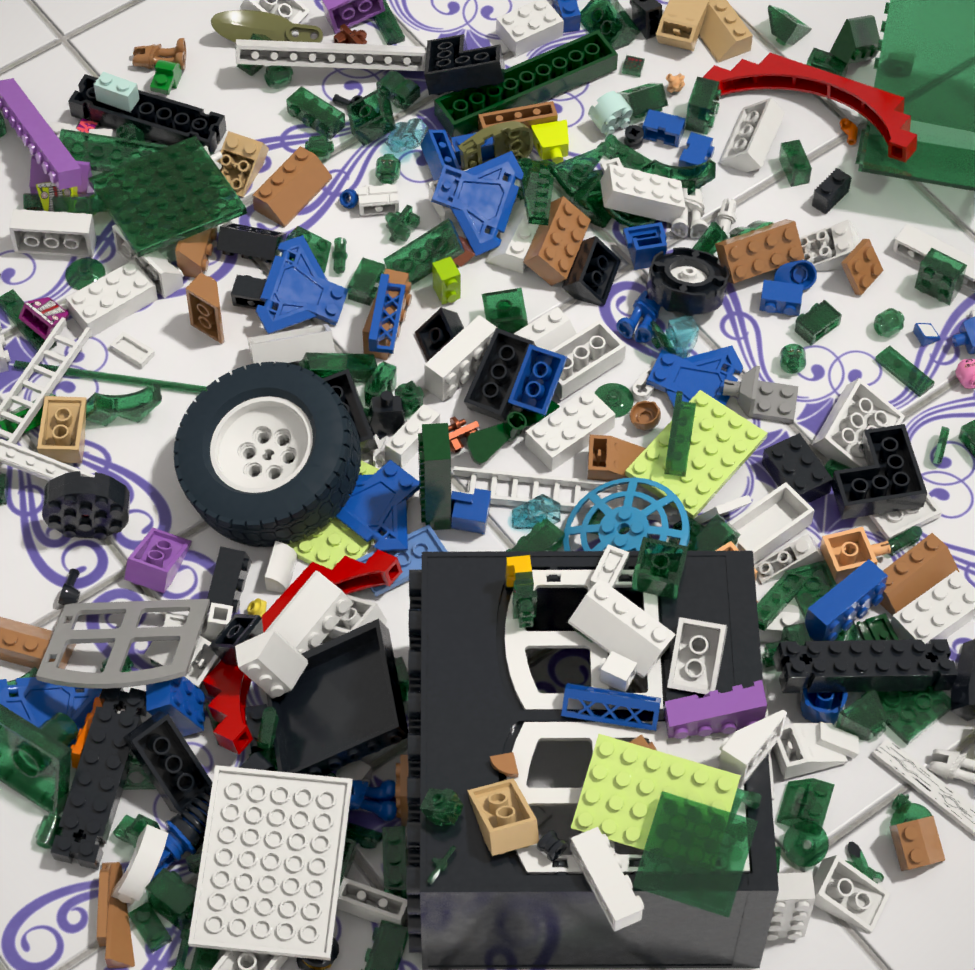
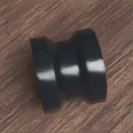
M631 125L625 129L624 144L627 148L635 150L643 145V129L637 125Z
M550 830L539 840L536 848L541 852H545L547 858L552 862L563 854L568 843L560 840L554 830Z

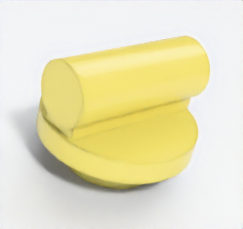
M259 598L251 601L247 607L248 615H259L262 617L266 612L267 602Z

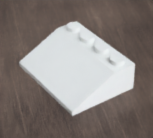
M858 378L845 386L812 446L826 458L847 468L868 466L861 446L864 430L901 425L905 416L863 380Z

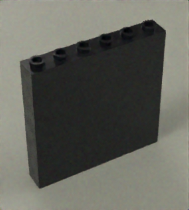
M379 618L302 653L308 660V664L293 689L273 699L266 693L278 772L322 776L408 738L409 731L390 632Z

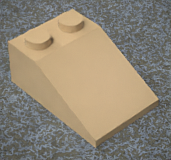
M45 396L37 444L39 454L62 463H82L85 446L86 397Z
M514 778L467 790L482 836L492 856L538 844L537 819Z

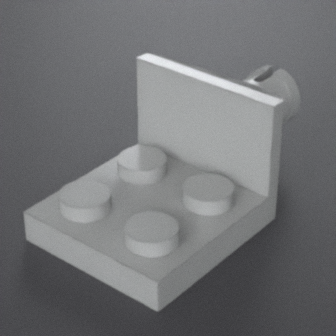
M755 366L742 375L741 381L736 382L725 379L723 396L739 398L738 405L748 418L788 424L794 423L799 386L759 381L760 366Z

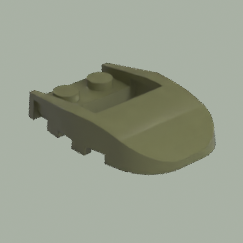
M504 122L481 129L458 145L462 171L489 161L482 162L481 145L485 144L484 141L490 137H493L494 157L489 160L512 151L518 164H520L533 150V132L521 122Z

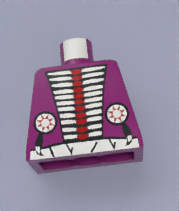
M49 297L24 303L19 319L46 340L61 317L66 318L67 321L69 316L68 307L65 304L58 305Z

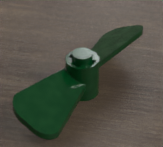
M551 400L546 416L560 406ZM526 410L521 412L514 411L509 413L503 423L472 432L466 441V446L472 460L478 465H483L507 441L513 442L517 440L524 428L538 423L546 416Z

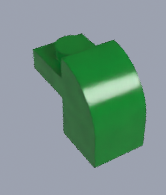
M158 60L155 65L156 72L150 85V90L169 95L171 88L177 89L182 76L181 66L179 63Z

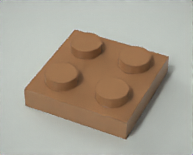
M862 239L841 262L855 295H862L884 271L870 239Z

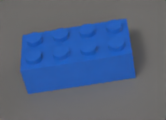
M868 559L807 609L803 631L814 641H834L842 630L847 631L852 626L854 620L863 618L871 606H877L883 600V592L887 587L888 575Z

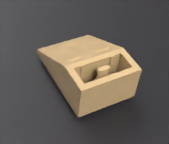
M669 0L656 32L658 43L694 51L710 0Z
M228 131L220 151L223 158L217 161L222 167L219 171L213 170L208 184L225 186L226 192L244 198L261 170L269 148L263 142Z

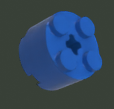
M807 688L803 689L800 701L802 716L812 723H819L821 721L834 725L843 715L848 693H808Z

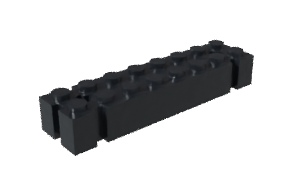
M84 74L78 84L79 91L75 90L68 101L72 117L79 119L89 117L99 125L189 152L192 149L198 151L207 146L210 156L217 149V141H221L227 131L225 115L212 111L209 114H205L202 108L138 90L139 101L131 112L97 101L94 83L98 78Z
M930 639L928 644H925L922 640L805 641L803 646H799L797 641H780L773 656L776 671L782 672L779 677L782 693H800L801 689L807 688L808 693L925 691L927 686H932L933 691L951 690L958 676L954 660L949 659L951 651L947 639Z
M108 688L101 691L99 698L102 707H96L59 823L62 836H55L50 851L55 860L72 864L73 858H75L80 866L99 869L103 856L100 843H107L134 756L123 737L142 724L140 715L146 717L147 714L146 691L130 688L129 693L124 692L123 688ZM82 836L85 837V839H81L80 842L77 841V839H80Z

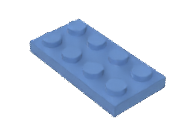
M429 524L407 535L408 550L383 551L398 558L402 573L390 587L387 585L370 587L375 597L409 581V570L422 569V552H448ZM377 550L356 560L365 564L369 557Z

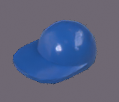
M806 260L785 263L774 274V281L804 285L803 290L810 288L817 278L815 266Z

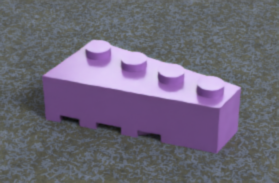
M762 680L755 681L754 686L743 688L742 684L732 686L733 690L730 692L710 691L703 698L692 695L665 701L664 717L668 738L684 739L694 735L704 737L712 733L731 734L764 719L767 702Z

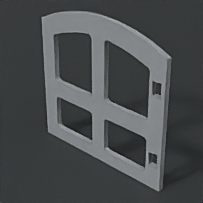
M210 599L65 604L37 671L36 678L38 681L67 687L108 689L148 685L187 676L210 606ZM189 611L184 626L137 628L144 613ZM125 613L121 626L116 629L73 630L80 615ZM179 640L171 664L138 671L121 672L133 642ZM114 642L102 673L58 668L65 649L69 644Z

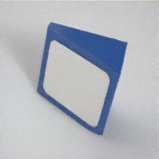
M916 323L914 325L913 333L922 346L941 339L931 323Z

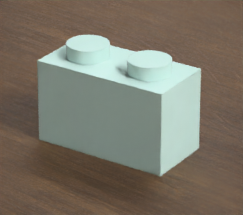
M102 72L94 83L97 101L131 112L139 101L137 83L106 72Z

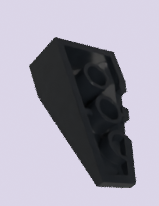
M975 639L963 643L957 666L958 676L951 689V711L966 721L975 719Z

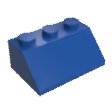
M529 344L508 403L517 408L546 416L567 356Z

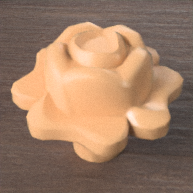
M681 73L676 76L668 74L666 80L669 83L666 90L670 93L674 91L680 92L685 86V76Z

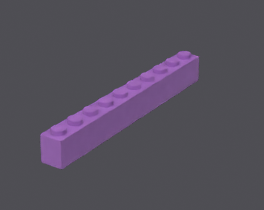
M14 78L0 80V110L4 118L8 119L11 128L16 130L17 136L21 137L24 145L29 148L31 155L35 156L37 163L41 164L44 173L49 175L51 182L59 190L81 186V167Z

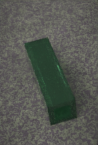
M306 352L302 361L299 362V366L314 372L322 379L349 369L355 383H372L379 371L374 354Z

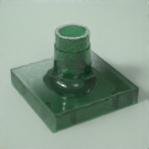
M0 704V781L55 817H58L64 811L69 795L72 749L68 746L78 735V728L75 722L66 714L58 712L42 725L36 727Z

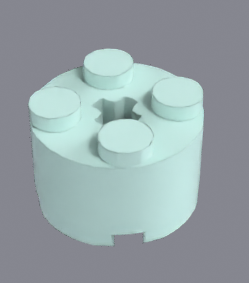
M610 91L597 99L598 104L595 107L592 105L589 109V117L606 137L611 136L620 127L622 129L628 127L631 123L629 119L633 114L632 108L620 92L616 93L615 91Z

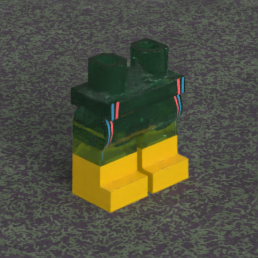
M530 555L506 557L507 587H513V619H518L519 628L532 627L533 617H536L537 591H533L534 581Z

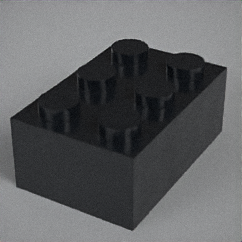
M800 433L764 449L762 464L778 487L786 482L807 503L830 493L832 477Z

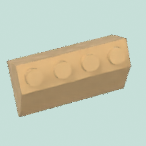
M727 0L709 1L699 37L716 61L719 63L751 51L753 35Z

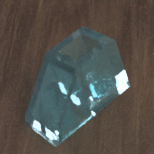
M685 315L671 319L668 322L666 336L669 341H672L676 356L681 358L690 356L698 340L699 328L693 316Z
M544 494L512 509V528L547 529L561 521L560 503Z

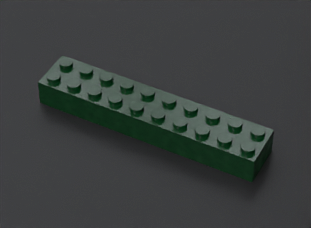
M596 30L505 69L504 82L499 85H485L477 89L467 88L460 92H451L435 99V116L450 137L467 135L478 130V114L538 104L617 70L618 53L602 33Z

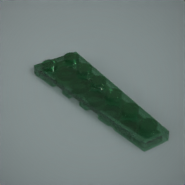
M518 159V164L524 173L520 184L522 186L528 224L548 226L556 163L549 160Z

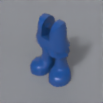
M646 290L635 300L631 317L621 318L616 325L617 330L622 336L631 339L636 325L642 316L644 319L637 327L634 335L635 341L639 343L651 341L653 330L650 326L651 323L657 322L661 308L654 300L648 299L649 294Z
M387 779L379 787H370L368 781L353 780L349 810L361 808L375 813L384 821H392L396 815L397 808L396 803L390 800L395 795L396 782ZM364 797L372 798L379 802L366 800Z

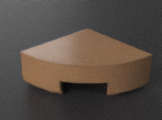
M513 752L490 756V763L495 770L505 774L507 777H518V769Z

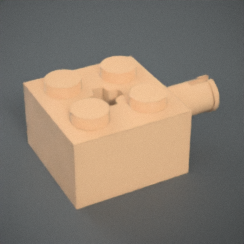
M863 527L822 536L820 551L825 558L824 562L834 585L839 584L868 559L877 566L878 561L876 557L890 554L891 548L890 545H887L889 544L888 541L870 545Z

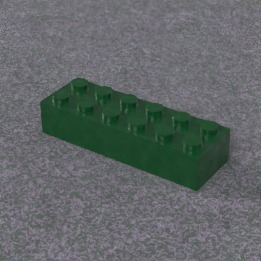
M448 423L422 424V433H418L421 523L429 524L433 530L451 529V453Z

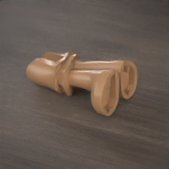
M179 38L174 48H162L161 44L134 47L132 64L137 67L151 69L155 68L158 60L179 63L181 70H185V38Z

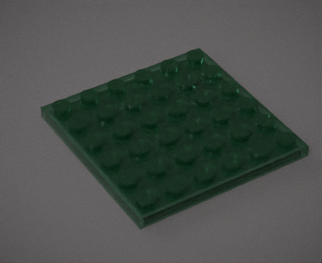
M196 136L88 178L89 184L138 258L247 214V208Z

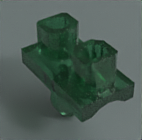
M408 204L401 213L398 211L395 213L389 212L385 216L386 227L391 233L389 241L394 243L397 239L406 242L411 234V230L406 227L417 228L420 224V216L413 213L412 206Z

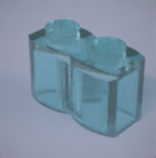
M420 118L396 123L385 144L392 152L396 153L403 152L406 148L415 149L420 146L429 128Z

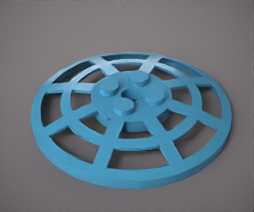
M636 477L613 480L590 491L574 507L564 529V551H570L569 535L580 534L581 545L584 551H603L608 544L624 551H648L644 545L647 543L650 535L660 536L657 544L651 551H661L667 541V537L680 539L676 551H686L690 539L688 515L677 495L658 482ZM628 484L627 491L613 493L603 499L597 495L613 486ZM638 484L650 485L664 491L667 496L656 501L647 494L636 492ZM625 497L623 506L613 510L606 504L611 500ZM634 497L650 503L643 510L632 507ZM589 500L592 501L595 505L586 514L582 525L571 527L576 514ZM672 502L676 504L681 516L682 530L669 528L668 517L663 509L664 506ZM600 509L605 515L600 524L588 525L594 513ZM658 511L662 527L650 526L647 516ZM623 527L630 528L628 533L619 534L620 529ZM587 533H598L601 542L591 550L587 542Z

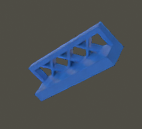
M381 273L368 342L369 351L394 354L406 285L390 283L389 274ZM389 290L400 291V295L392 298L388 293ZM393 305L397 311L389 315L385 309ZM390 321L394 327L386 331L382 325ZM387 338L391 343L390 346L379 345V341Z
M567 683L561 716L656 731L661 698ZM569 698L579 700L584 707L578 712L567 711ZM595 703H602L608 711L599 716L595 715L589 707ZM622 706L626 707L631 715L625 720L618 719L613 711ZM643 710L653 711V723H643L637 715Z

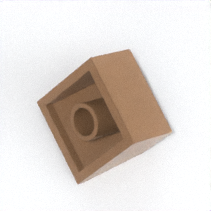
M934 816L889 826L901 871L945 861Z

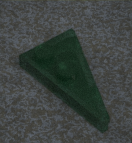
M606 145L551 166L550 173L570 198L574 196L606 154L607 147Z

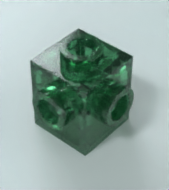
M413 381L403 383L395 389V396L402 398L406 417L414 414L423 405L424 392Z
M430 788L420 809L430 822L440 826L444 824L454 826L464 805L455 791L451 789Z

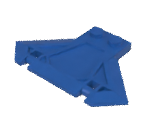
M512 151L466 171L444 164L431 202L452 210L475 256H478L500 246L502 239L496 236L498 232L504 233L519 190V187L514 185L516 179L522 180L524 173ZM504 175L508 177L507 181L502 180ZM486 228L490 229L489 234L485 233Z
M303 235L281 242L277 250L282 252V256L275 255L260 297L265 304L264 306L257 305L255 311L267 334L312 318H318L336 326L349 289L327 280Z
M732 345L686 358H681L662 349L646 384L667 393L676 414L686 406L699 390L726 406L730 396H723L725 379L737 382L738 378L734 377L733 374L734 372L741 374L743 365Z
M390 459L375 474L358 476L352 495L349 494V500L344 507L340 506L341 511L335 517L366 542L372 539L377 542L374 545L376 550L406 551L408 550L406 501L419 490V481Z
M36 677L16 678V685H8L6 679H0V717L30 739L33 762L72 759L69 757L72 744H76V734L85 725L86 716L92 712L94 700L100 696L102 689L54 685L38 681ZM82 689L83 692L76 693L75 690ZM9 694H17V697H9Z

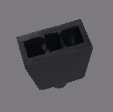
M630 0L634 24L646 40L655 37L662 17V5L657 0Z
M384 391L381 393V397L371 398L367 418L373 435L395 434L406 423V414L400 396H393L392 392Z

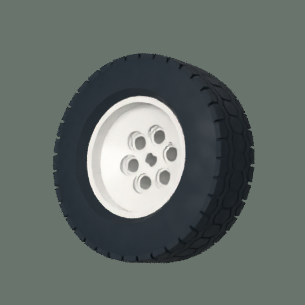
M261 362V366L259 363L246 365V369L242 366L232 370V375L228 372L219 377L220 382L214 380L206 387L207 391L202 390L195 398L197 402L192 401L186 410L187 414H184L179 424L180 427H178L175 437L174 467L180 486L187 499L204 521L215 531L234 542L247 544L248 546L274 547L275 541L290 544V540L294 543L304 539V535L308 537L318 531V527L322 529L330 522V517L334 519L341 511L340 506L344 507L349 500V494L352 495L361 467L359 435L352 418L338 394L325 380L314 372L301 366L289 365L284 362Z

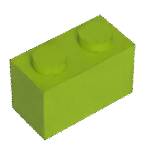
M448 257L433 262V289L442 305L460 299L461 274L452 258Z

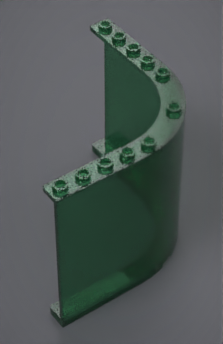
M890 0V3L886 2L884 14H888L887 20H882L880 31L884 33L883 40L879 39L877 50L880 51V57H875L873 69H877L874 87L905 98L904 114L911 116L910 132L917 134V149L906 163L888 157L886 141L877 128L867 120L866 129L861 131L855 163L859 164L858 171L975 191V0Z

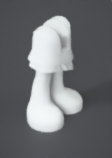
M682 188L686 208L681 217L672 222L671 231L678 237H687L689 231L688 214L692 215L691 238L703 237L708 232V224L701 219L705 214L701 189H695L693 196L688 195L687 188Z
M933 750L932 759L935 761L930 763L929 771L942 776L946 780L948 778L951 780L958 778L975 785V773L960 769L962 767L975 771V760L967 758V753L960 755L961 751Z

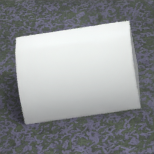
M275 541L265 574L266 590L284 593L291 583L297 562V553L293 548L279 541Z

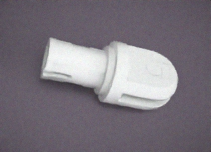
M728 198L724 199L721 210L717 214L719 226L716 237L722 239L723 235L724 240L728 239L730 226L736 222L735 213L737 205L734 199H731L730 203Z

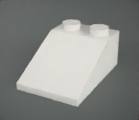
M244 0L240 6L243 10L262 11L279 15L288 19L293 24H299L310 11L299 0Z
M347 595L353 602V605L327 636L332 639L337 638L378 618L385 625L387 619L377 603Z
M679 617L667 688L707 694L710 691L716 690L728 628L726 625Z
M781 710L735 731L731 738L726 737L719 748L721 753L717 759L719 761L718 769L741 775L739 785L742 787L781 737L787 712Z
M838 855L823 859L813 879L815 906L869 933L873 932L891 894Z

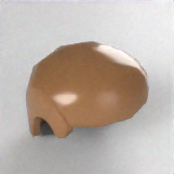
M641 401L631 408L629 416L632 424L637 429L646 431L653 429L659 424L661 411L654 401Z

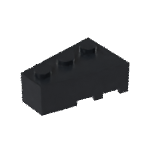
M220 546L207 599H210L208 613L210 612L211 602L233 606L231 618L234 617L235 613H238L240 607L239 599L244 590L245 581L252 563L245 551Z

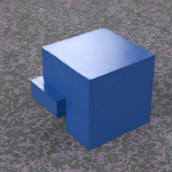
M662 222L623 228V235L634 270L649 268L656 254L661 251L664 252L663 255L666 254L667 237Z
M476 488L474 489V494L452 491L451 529L485 534L491 504V491Z

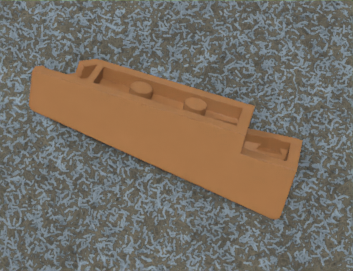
M119 862L102 863V869L99 872L97 941L99 947L106 946L105 961L108 968H130L135 966L127 903L111 896L113 888L123 876L122 865Z

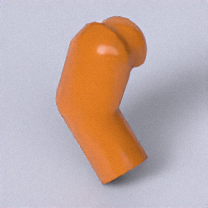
M844 118L840 121L841 129L848 135L847 143L855 145L858 127L849 119Z

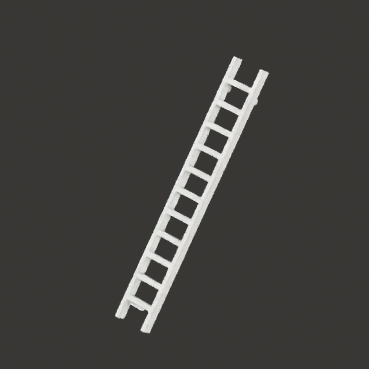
M61 317L1 403L0 419L5 418L19 424L13 434L0 429L1 437L8 439V442L13 444L18 442L44 404L45 396L51 394L91 336L90 328L86 327L77 342L60 336V333L67 325L66 318ZM55 341L72 348L66 357L49 351ZM44 356L61 363L56 372L39 366ZM34 371L51 378L45 388L28 381ZM23 387L40 393L34 403L17 396ZM12 402L29 408L24 418L6 412Z
M457 466L453 468V475L471 477V480L468 482L467 492L462 493L474 494L476 478L492 479L491 504L572 512L578 504L581 488L595 489L609 482ZM497 480L513 481L511 497L496 495ZM518 482L534 483L532 499L516 497ZM539 484L555 485L553 501L537 499ZM628 484L613 486L606 489V491H627ZM637 485L636 492L654 495L641 485ZM560 486L575 487L574 503L558 501ZM622 497L616 499V507H610L612 510L621 507ZM638 498L637 509L642 510L643 499ZM584 504L578 513H588L594 505ZM598 509L594 513L597 515H604L600 509ZM658 511L647 516L648 520L661 521ZM676 511L671 513L665 512L668 522L682 523L680 513ZM688 517L689 524H696L695 518L692 520Z

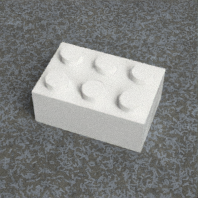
M536 0L496 18V34L511 53L518 57L562 37L564 20L547 0Z

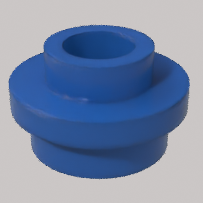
M346 189L340 194V203L345 208H354L358 203L357 192L353 189Z

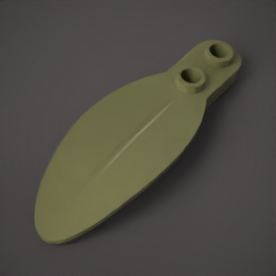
M224 11L215 14L211 18L213 29L222 37L235 43L236 39L321 43L323 40V32L317 26L293 24L284 17L262 11ZM296 31L299 33V35L297 37H293L292 33ZM312 34H317L316 39H311L310 37Z

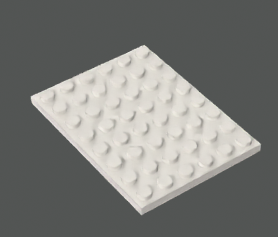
M215 765L189 934V946L331 960L353 779Z

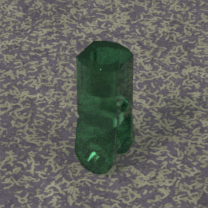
M913 526L904 533L888 540L889 544L887 545H890L891 548L890 555L893 556L908 548V546L919 542L922 529L918 526Z
M273 707L264 709L257 739L258 748L270 750L273 747L279 721L277 712Z

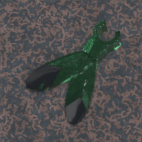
M849 842L848 852L853 862H846L871 880L878 878L883 882V874L868 867L860 847L854 842Z

